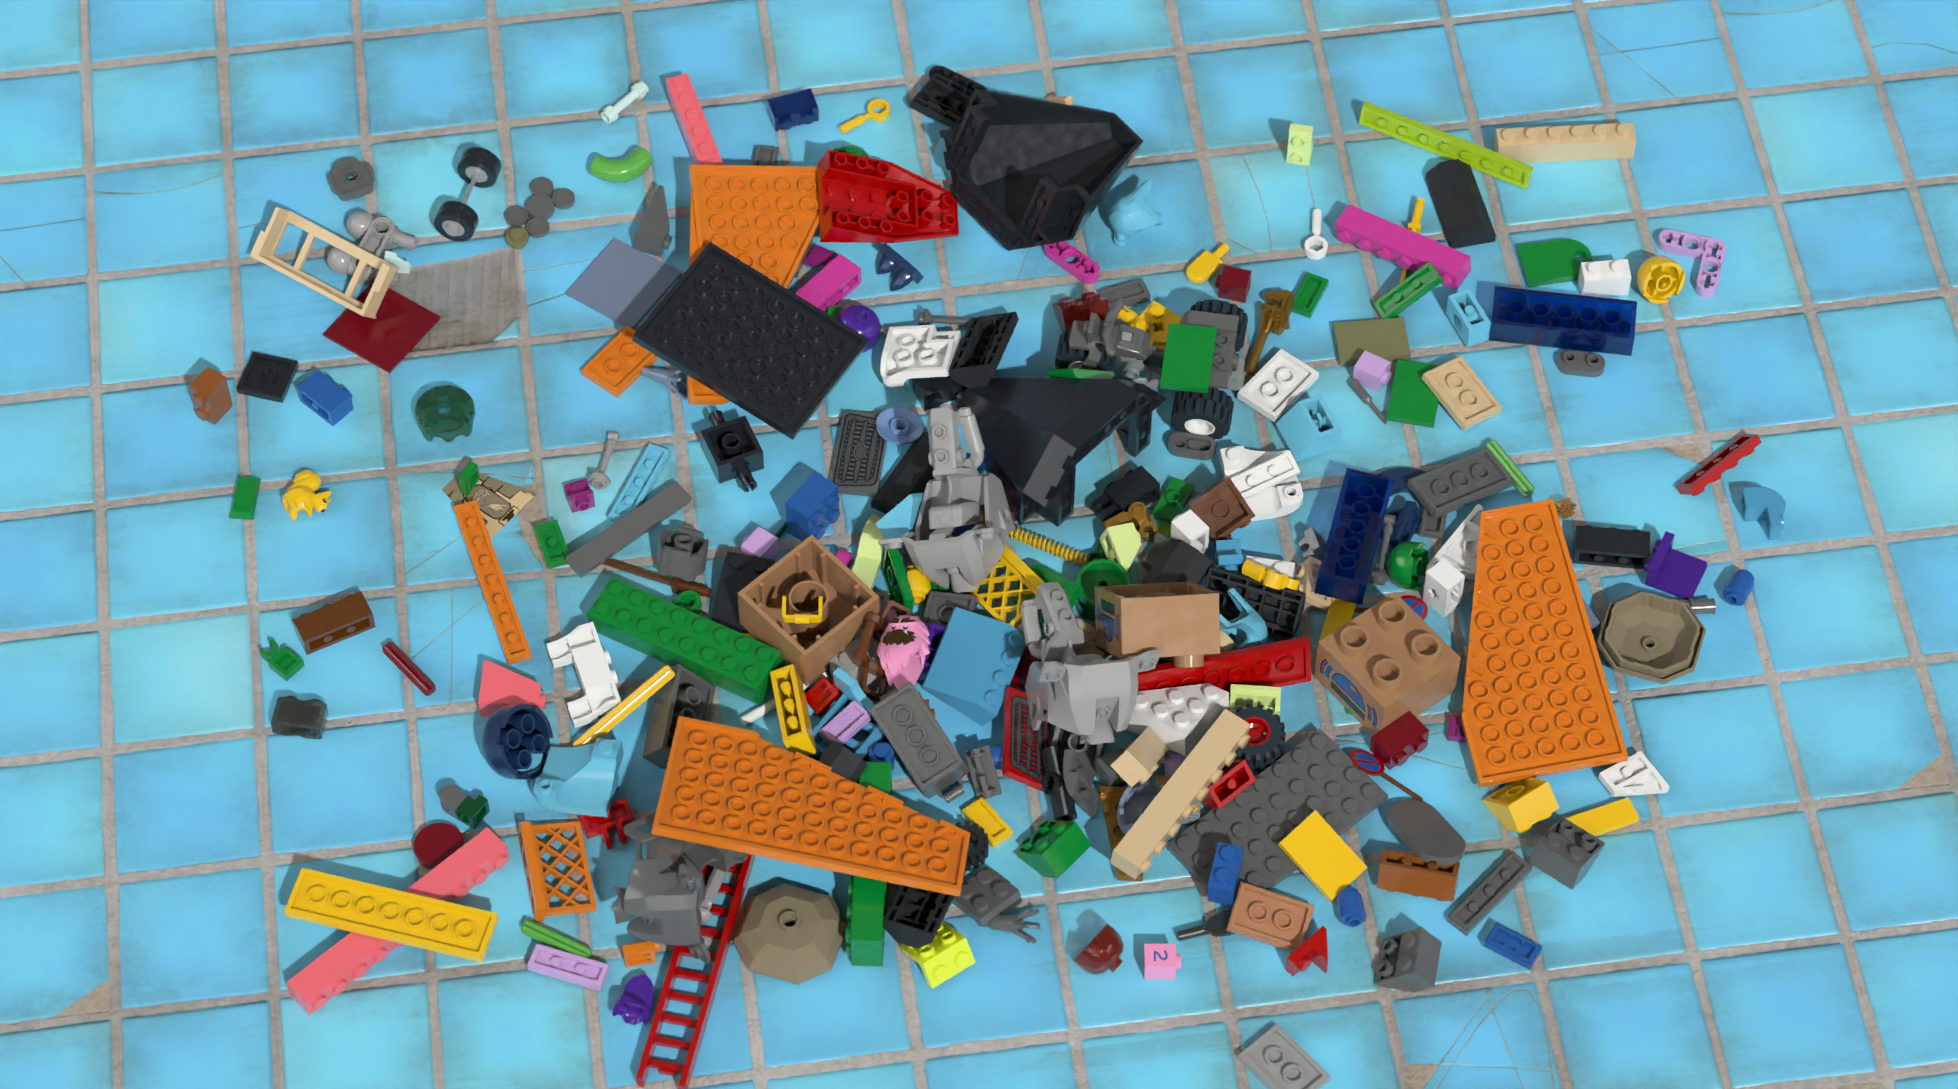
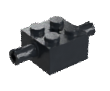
M716 410L718 417L715 416L714 411L708 415V420L711 422L712 427L700 431L701 444L719 484L738 477L744 492H749L748 485L751 491H753L757 487V482L751 473L764 468L763 450L746 416L726 422L722 411Z

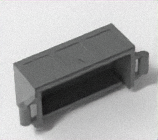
M909 682L899 690L895 687L881 696V701L871 707L869 711L926 798L930 799L937 794L949 804L964 794L962 777L970 771L912 682ZM956 781L960 783L958 786L951 789L944 795L941 793V791H943Z

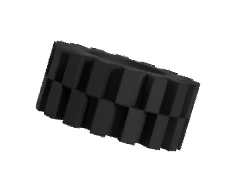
M965 821V825L961 826V822H957V827L970 832L969 841L975 844V848L967 852L966 871H971V866L977 869L979 868V863L983 865L985 858L988 857V835L984 833L983 827L978 829L977 823L969 826V821Z

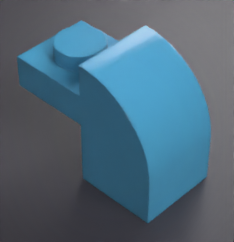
M1767 487L1742 488L1739 503L1744 522L1764 520L1768 540L1778 539L1780 529L1784 528L1783 515L1786 503L1783 497L1775 490Z
M1216 540V567L1242 574L1244 560L1243 554H1241V540Z

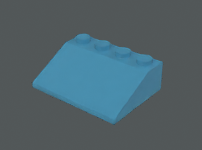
M955 607L921 688L981 726L994 719L1000 710L1005 690L1010 685L1026 645L1024 633L1010 624Z

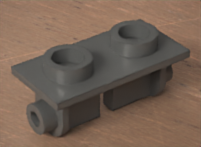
M989 745L964 751L977 799L982 796L983 799L1002 794Z

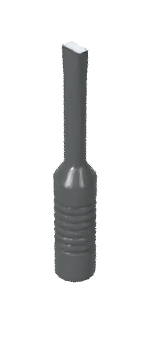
M1353 379L1349 383L1350 387L1364 404H1368L1382 422L1386 424L1388 420L1372 402V397L1357 379Z

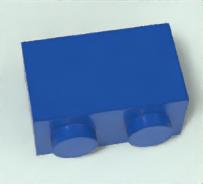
M319 370L315 371L297 386L300 402L332 426L354 409L353 397L350 391L345 387L341 388L331 376L324 375Z
M1218 842L1208 883L1209 902L1233 906L1243 865V846Z

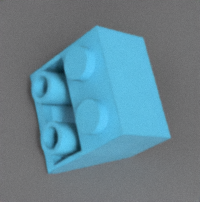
M1321 394L1298 401L1275 423L1276 429L1296 462L1339 447L1341 430Z

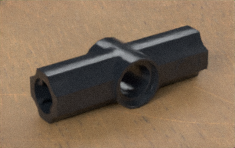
M1058 745L1046 747L1041 751L1045 770L1042 782L1043 791L1045 794L1050 795L1055 820L1074 821L1077 818L1075 803L1066 789L1063 775L1064 750Z

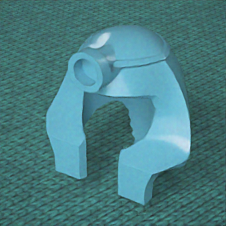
M1151 179L1145 181L1132 192L1116 196L1109 201L1108 217L1115 231L1113 242L1116 245H1125L1129 236L1138 234L1144 228L1163 224L1160 218L1161 213L1154 211L1146 202V198L1152 188Z
M1234 588L1229 589L1227 592L1239 609L1240 615L1233 620L1227 621L1219 614L1220 630H1226L1235 636L1236 644L1234 650L1265 644L1268 637L1265 621Z

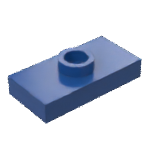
M1499 923L1495 924L1484 942V947L1529 970L1543 947Z

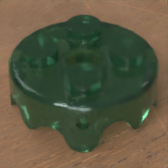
M440 385L427 390L417 400L415 406L416 423L427 441L430 442L434 437H439L446 442H451L459 435L468 437L472 433L473 420L476 416L475 405L469 393L464 389L452 385ZM442 408L451 409L448 413L439 412Z

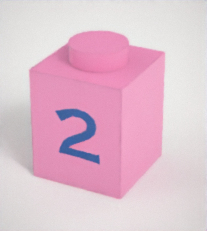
M1144 944V979H1176V969H1181V954H1176V944Z

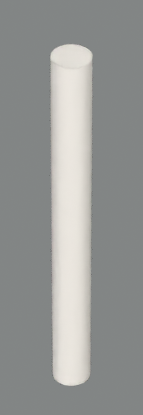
M825 671L808 686L803 683L804 691L812 688L824 676L829 678L828 673ZM775 698L740 717L741 723L747 726L776 709Z

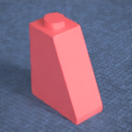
M484 661L478 700L481 716L490 717L497 709L509 704L524 703L537 706L541 710L546 709L547 696L542 694L540 683L490 661Z

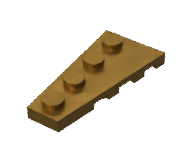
M1099 785L1111 853H1113V850L1125 836L1118 825L1117 809L1127 787ZM1115 867L1117 880L1143 882L1142 872L1135 880Z

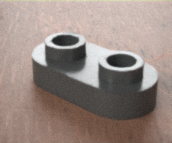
M1566 350L1559 354L1557 368L1566 375L1598 377L1604 372L1605 359L1597 353Z
M1176 432L1169 437L1168 450L1177 457L1205 461L1215 456L1216 442L1213 438L1206 435Z

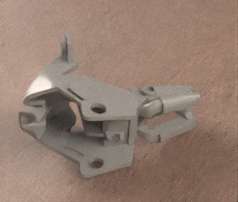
M951 407L935 408L928 412L929 419H927L930 449L928 459L930 465L933 466V477L935 479L930 480L926 484L915 533L907 532L901 538L878 540V545H887V549L902 548V543H904L914 565L931 582L945 589L949 588L950 574L953 592H970L975 590L978 584L983 582L996 566L1005 550L1008 532H1013L1015 528L1002 481L992 473L979 474L977 470L984 460L983 451L985 447L975 414L972 413L970 407H962L958 409V412L954 411ZM960 423L969 453L971 454L970 459H966V452L964 448H961L958 433ZM981 505H985L987 528L983 524L976 525L960 536L952 537V532L955 531L954 527L981 523Z
M1058 582L1041 583L1037 589L1035 599L1023 601L1021 609L1026 646L1034 657L1042 660V662L1035 661L1030 665L1025 685L1032 730H1039L1041 722L1046 721L1069 732L1079 734L1080 744H1084L1085 741L1091 745L1115 742L1109 721H1111L1116 732L1127 729L1138 694V672L1155 669L1161 651L1151 650L1137 656L1114 661L1104 659L1099 653L1083 654L1084 633L1080 618L1075 617L1064 589ZM1037 609H1042L1045 621L1043 626L1044 633L1049 639H1041Z

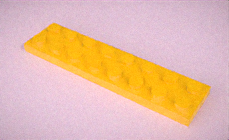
M301 868L284 910L286 917L483 963L499 921L498 913L306 868Z

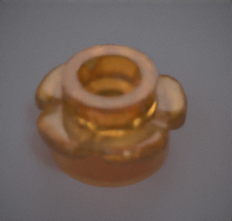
M1571 498L1563 499L1555 504L1558 517L1566 519L1575 513L1574 509L1577 505L1572 502Z

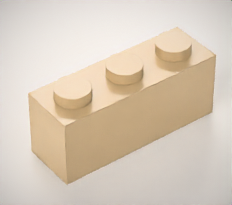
M1148 726L1110 766L1132 788L1138 781L1143 784L1167 759L1164 754L1168 751L1169 747Z

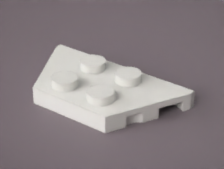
M1480 504L1475 506L1428 563L1426 570L1433 563L1437 564L1444 558L1460 571L1465 578L1475 580L1481 511H1483V507Z

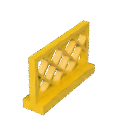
M1005 545V550L999 559L1000 562L993 568L990 577L978 584V586L989 584L988 593L978 594V586L969 593L977 595L978 602L998 621L1007 623L1005 621L1006 612L1017 611L1016 617L1009 623L1014 628H1017L1022 623L1021 609L1024 595L1034 594L1036 596L1039 585L1045 582ZM1006 567L1005 576L995 577L996 568ZM1020 581L1019 590L1009 591L1010 582ZM1004 582V590L1002 592H993L994 583ZM1018 596L1017 605L1007 606L1008 597ZM1002 598V606L992 608V599Z

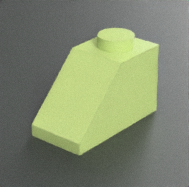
M1133 522L1107 527L1099 538L1107 560L1121 564L1126 571H1128L1141 546V536L1135 529Z

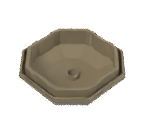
M1639 590L1609 603L1596 645L1615 672L1664 685L1694 672L1706 628L1688 603Z
M782 883L750 898L733 943L749 971L799 985L832 970L848 924L832 896ZM788 923L794 924V926L788 927L786 925Z

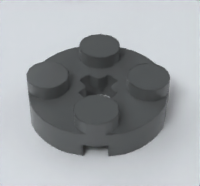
M358 158L340 160L333 165V170L328 174L330 189L342 201L370 194L374 190V170L368 162H360ZM350 176L356 178L353 181H348V177Z

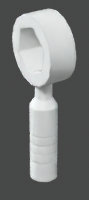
M1314 209L1312 212L1313 236L1309 237L1304 245L1306 256L1314 260L1324 258L1328 250L1327 241L1319 236L1321 234L1322 211L1320 209ZM1313 245L1321 246L1322 249L1315 251L1313 249H1310V247Z

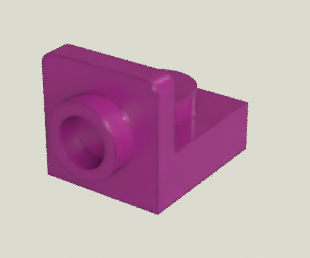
M587 479L564 485V491L572 513L595 507L594 493L590 489Z

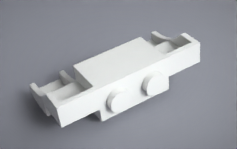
M593 622L579 625L565 637L546 644L553 667L558 668L573 663L579 678L584 697L567 703L574 728L598 722L599 715L608 713L621 702L615 685L618 684L615 669L610 670L608 664H611L609 652L607 649H602Z

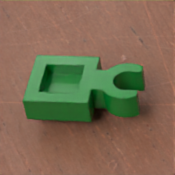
M273 640L269 641L270 648L273 649L272 651L266 652L264 649H260L261 657L269 661V668L286 681L305 666L304 661L289 648L285 647L280 651L278 644Z

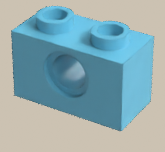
M1470 288L1448 295L1446 314L1465 345L1470 347L1487 341L1489 339L1491 322Z

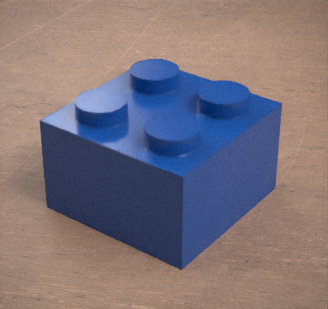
M814 472L785 504L787 532L801 541H804L810 535H813L817 540L821 539L826 528L831 523H835L840 516L838 485Z

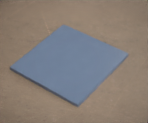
M614 238L568 289L566 295L625 327L628 325L634 329L681 276V272Z

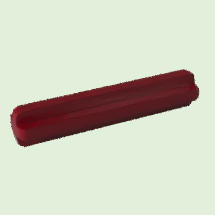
M389 641L382 647L383 653L425 696H430L436 691L435 684L394 642Z

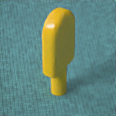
M1223 243L1213 253L1205 250L1187 267V279L1195 284L1208 280L1222 267L1223 262L1220 258L1229 251V246Z

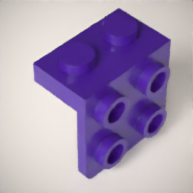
M1665 531L1662 540H1656L1652 551L1655 553L1653 558L1648 557L1644 566V571L1647 572L1645 585L1688 600L1689 597L1693 598L1707 569V562L1672 549L1675 534Z

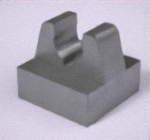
M1312 527L1304 531L1305 537L1299 541L1298 545L1303 550L1308 547L1309 549L1302 554L1303 557L1307 559L1309 556L1321 560L1329 557L1330 553L1323 536Z

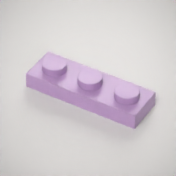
M536 944L527 964L529 971L597 991L602 990L610 971L609 964Z

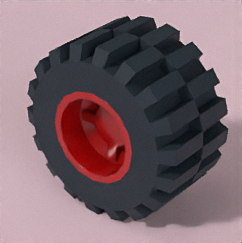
M1248 704L1246 709H1243L1241 706L1237 708L1236 713L1232 711L1233 714L1251 725L1248 732L1250 739L1243 749L1239 747L1235 753L1237 755L1235 758L1245 759L1252 773L1254 774V771L1258 770L1260 774L1266 767L1271 766L1283 755L1286 737L1285 725L1283 722H1280L1281 717L1278 714L1273 715L1272 709L1264 710L1263 705H1258L1257 708H1254L1252 704Z

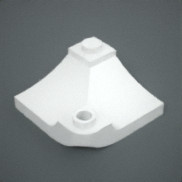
M935 325L889 327L880 365L883 383L889 387L904 386L905 381L911 378L949 376L948 370L962 342L960 331L937 332Z
M1244 445L1221 448L1219 462L1223 478L1226 475L1230 478L1290 450L1255 451L1245 449ZM1297 476L1245 499L1255 514V517L1251 520L1272 519L1296 511L1303 503V490Z

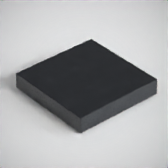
M253 352L237 386V393L283 403L299 367L298 361Z

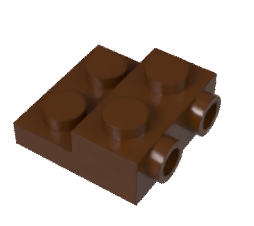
M1228 475L1187 503L1191 510L1209 527V537L1214 543L1216 540H1227L1231 537V533L1234 530L1246 527L1251 523V519L1255 517V514Z

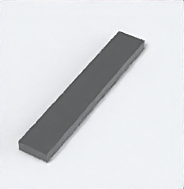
M675 481L566 556L565 561L582 578L689 504L692 497Z

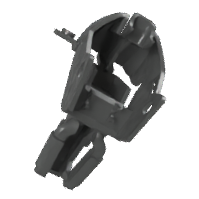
M656 812L625 825V834L636 841V862L627 888L613 887V891L618 895L613 905L616 924L625 922L637 915L638 917L627 925V932L629 934L653 943L689 946L691 955L708 965L711 963L710 954L705 946L704 938L701 936L702 918L701 911L698 908L706 898L702 870L708 864L718 870L728 872L734 864L744 862L749 854L651 834L652 831L648 833L639 832L637 829L640 826L647 825L653 827ZM647 843V859H642V844Z

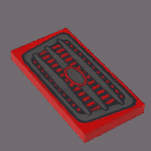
M1009 687L1005 690L1002 775L1044 792L1042 782L1045 770L1041 751L1046 747H1050V723L1042 721L1039 730L1033 731L1027 694Z

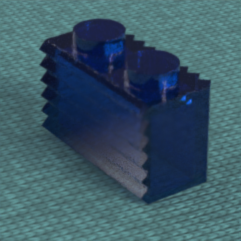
M811 88L767 99L768 113L777 132L779 130H788L801 124L809 125L819 120L818 105Z

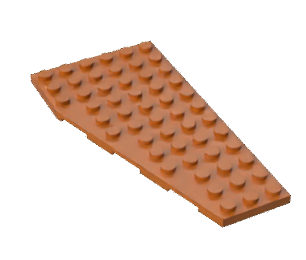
M1553 499L1481 511L1461 723L1479 788L1524 780L1529 777L1547 776L1628 760V753Z
M678 716L651 833L658 836L960 897L970 832L942 819L938 822L904 806V801L870 785L867 788L832 772L831 767L800 752L794 754L760 738V734L755 731Z

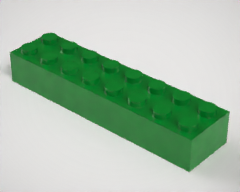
M614 577L610 579L586 614L588 622L594 623L597 633L668 665L675 666L680 664L709 683L758 705H761L772 688L770 672L785 667L782 651Z
M866 762L868 766L855 783L866 788L870 785L892 796L891 762ZM851 875L848 887L849 904L847 905L846 954L851 956L852 966L883 967L885 938L883 924L886 917L887 882Z

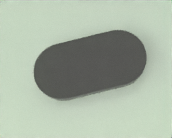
M1401 800L1390 806L1388 810L1389 826L1421 860L1430 863V860L1436 861V865L1446 866L1455 864L1463 858L1466 847L1465 840L1432 805L1419 800Z

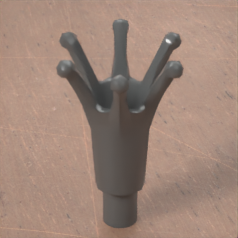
M1029 909V911L1018 915H997L983 925V927L1010 932L1022 937L1027 943L1032 941L1034 944L1036 939L1022 930L1023 928L1040 929V925L1025 923L1023 919L1038 914L1039 910Z

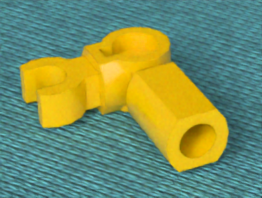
M1247 559L1242 566V574L1263 582L1262 584L1273 589L1283 590L1284 588L1297 590L1300 583L1299 580L1292 579L1291 576L1273 570L1254 560Z

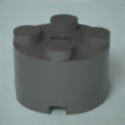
M678 527L677 531L670 532V529L663 531L659 539L658 572L661 575L680 577L684 581H694L696 576L702 574L706 569L708 538L705 540L702 532L688 527Z

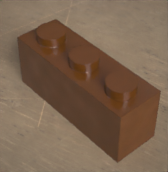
M362 592L348 595L344 599L332 604H326L317 610L301 614L299 617L292 619L295 633L306 655L376 627L373 613Z

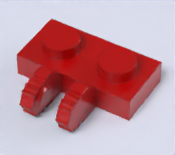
M626 797L612 802L607 817L578 815L586 838L590 839L601 835L607 850L613 849V842L608 832L616 829L619 841L622 845L627 844L628 840L623 827L635 821Z

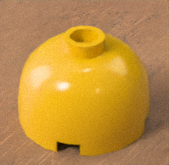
M1664 255L1652 256L1639 267L1636 282L1639 291L1650 302L1656 304L1666 303L1669 301L1668 297H1671L1673 294L1677 295L1681 291L1685 282V273L1681 266L1672 258Z

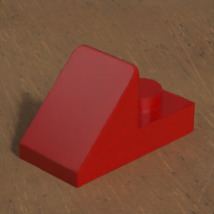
M1324 926L1318 929L1287 957L1286 971L1293 977L1299 971H1305L1312 962L1323 972L1327 973V929Z

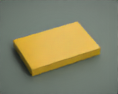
M1316 810L1277 844L1329 902L1338 895L1340 890L1346 888L1367 868Z

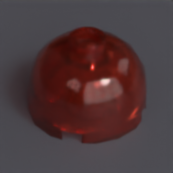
M1107 923L1075 958L1074 962L1089 974L1101 975L1108 970L1113 973L1123 962L1119 958L1124 951V942L1121 935Z

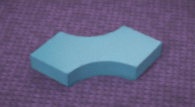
M838 667L833 672L835 686L847 694L851 702L855 700L870 712L869 709L875 704L862 691L858 681ZM872 715V720L870 722L876 724L877 722Z

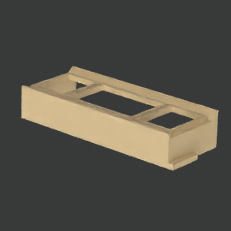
M279 207L275 208L266 230L260 231L249 255L350 310L376 319L375 315L394 274L400 269L293 211ZM289 223L308 232V236L294 266L274 256ZM316 237L360 260L345 293L301 270ZM367 264L378 269L379 272L365 303H362L352 297Z

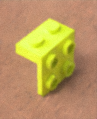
M942 921L932 943L919 948L904 944L900 946L902 952L920 964L926 982L932 989L976 963L966 937L944 921Z

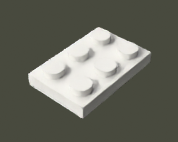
M1280 349L1237 393V399L1271 421L1276 422L1319 378V372L1283 349Z

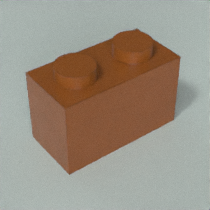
M209 367L189 385L195 414L202 421L207 420L215 425L233 406L226 377Z

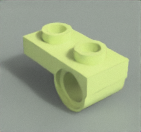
M1290 124L1286 163L1309 166L1313 147V126Z

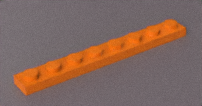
M477 500L453 506L455 517L507 664L512 665L532 659L529 645Z

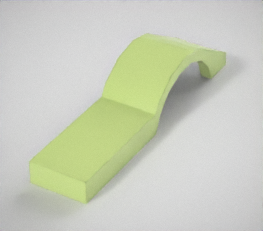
M875 513L871 515L863 528L857 557L852 568V572L872 590L881 567L884 545H878V540L886 539L876 525L883 516H878Z

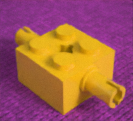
M1155 301L1141 314L1134 312L1124 305L1116 317L1132 327L1145 330L1150 335L1149 345L1152 346V343L1156 342L1157 348L1163 350L1166 347L1169 323L1179 324L1182 319L1181 316Z

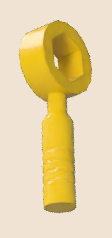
M883 99L872 100L867 106V114L859 115L838 126L839 131L844 134L865 123L869 118L875 122L887 120L890 116L889 103ZM877 107L885 109L882 113L873 112Z

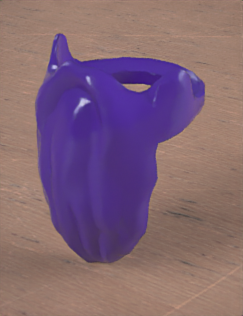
M642 974L634 976L628 981L620 999L614 1003L612 1015H620L624 1022L632 1025L640 1022L646 1025L651 1016L650 1009L654 995L651 979Z

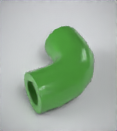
M636 147L627 158L622 160H613L599 154L591 164L590 174L611 183H625L637 179L648 170L654 160L652 155L641 147Z

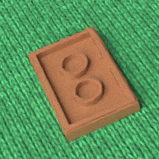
M1240 882L1226 931L1294 952L1305 942L1315 906Z

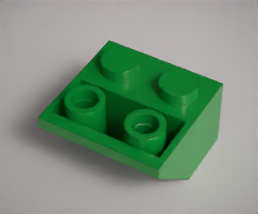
M1048 819L1040 823L1037 827L1038 830L1032 836L1025 838L1020 844L1021 847L1014 853L1043 877L1059 878L1091 846V843L1076 821Z

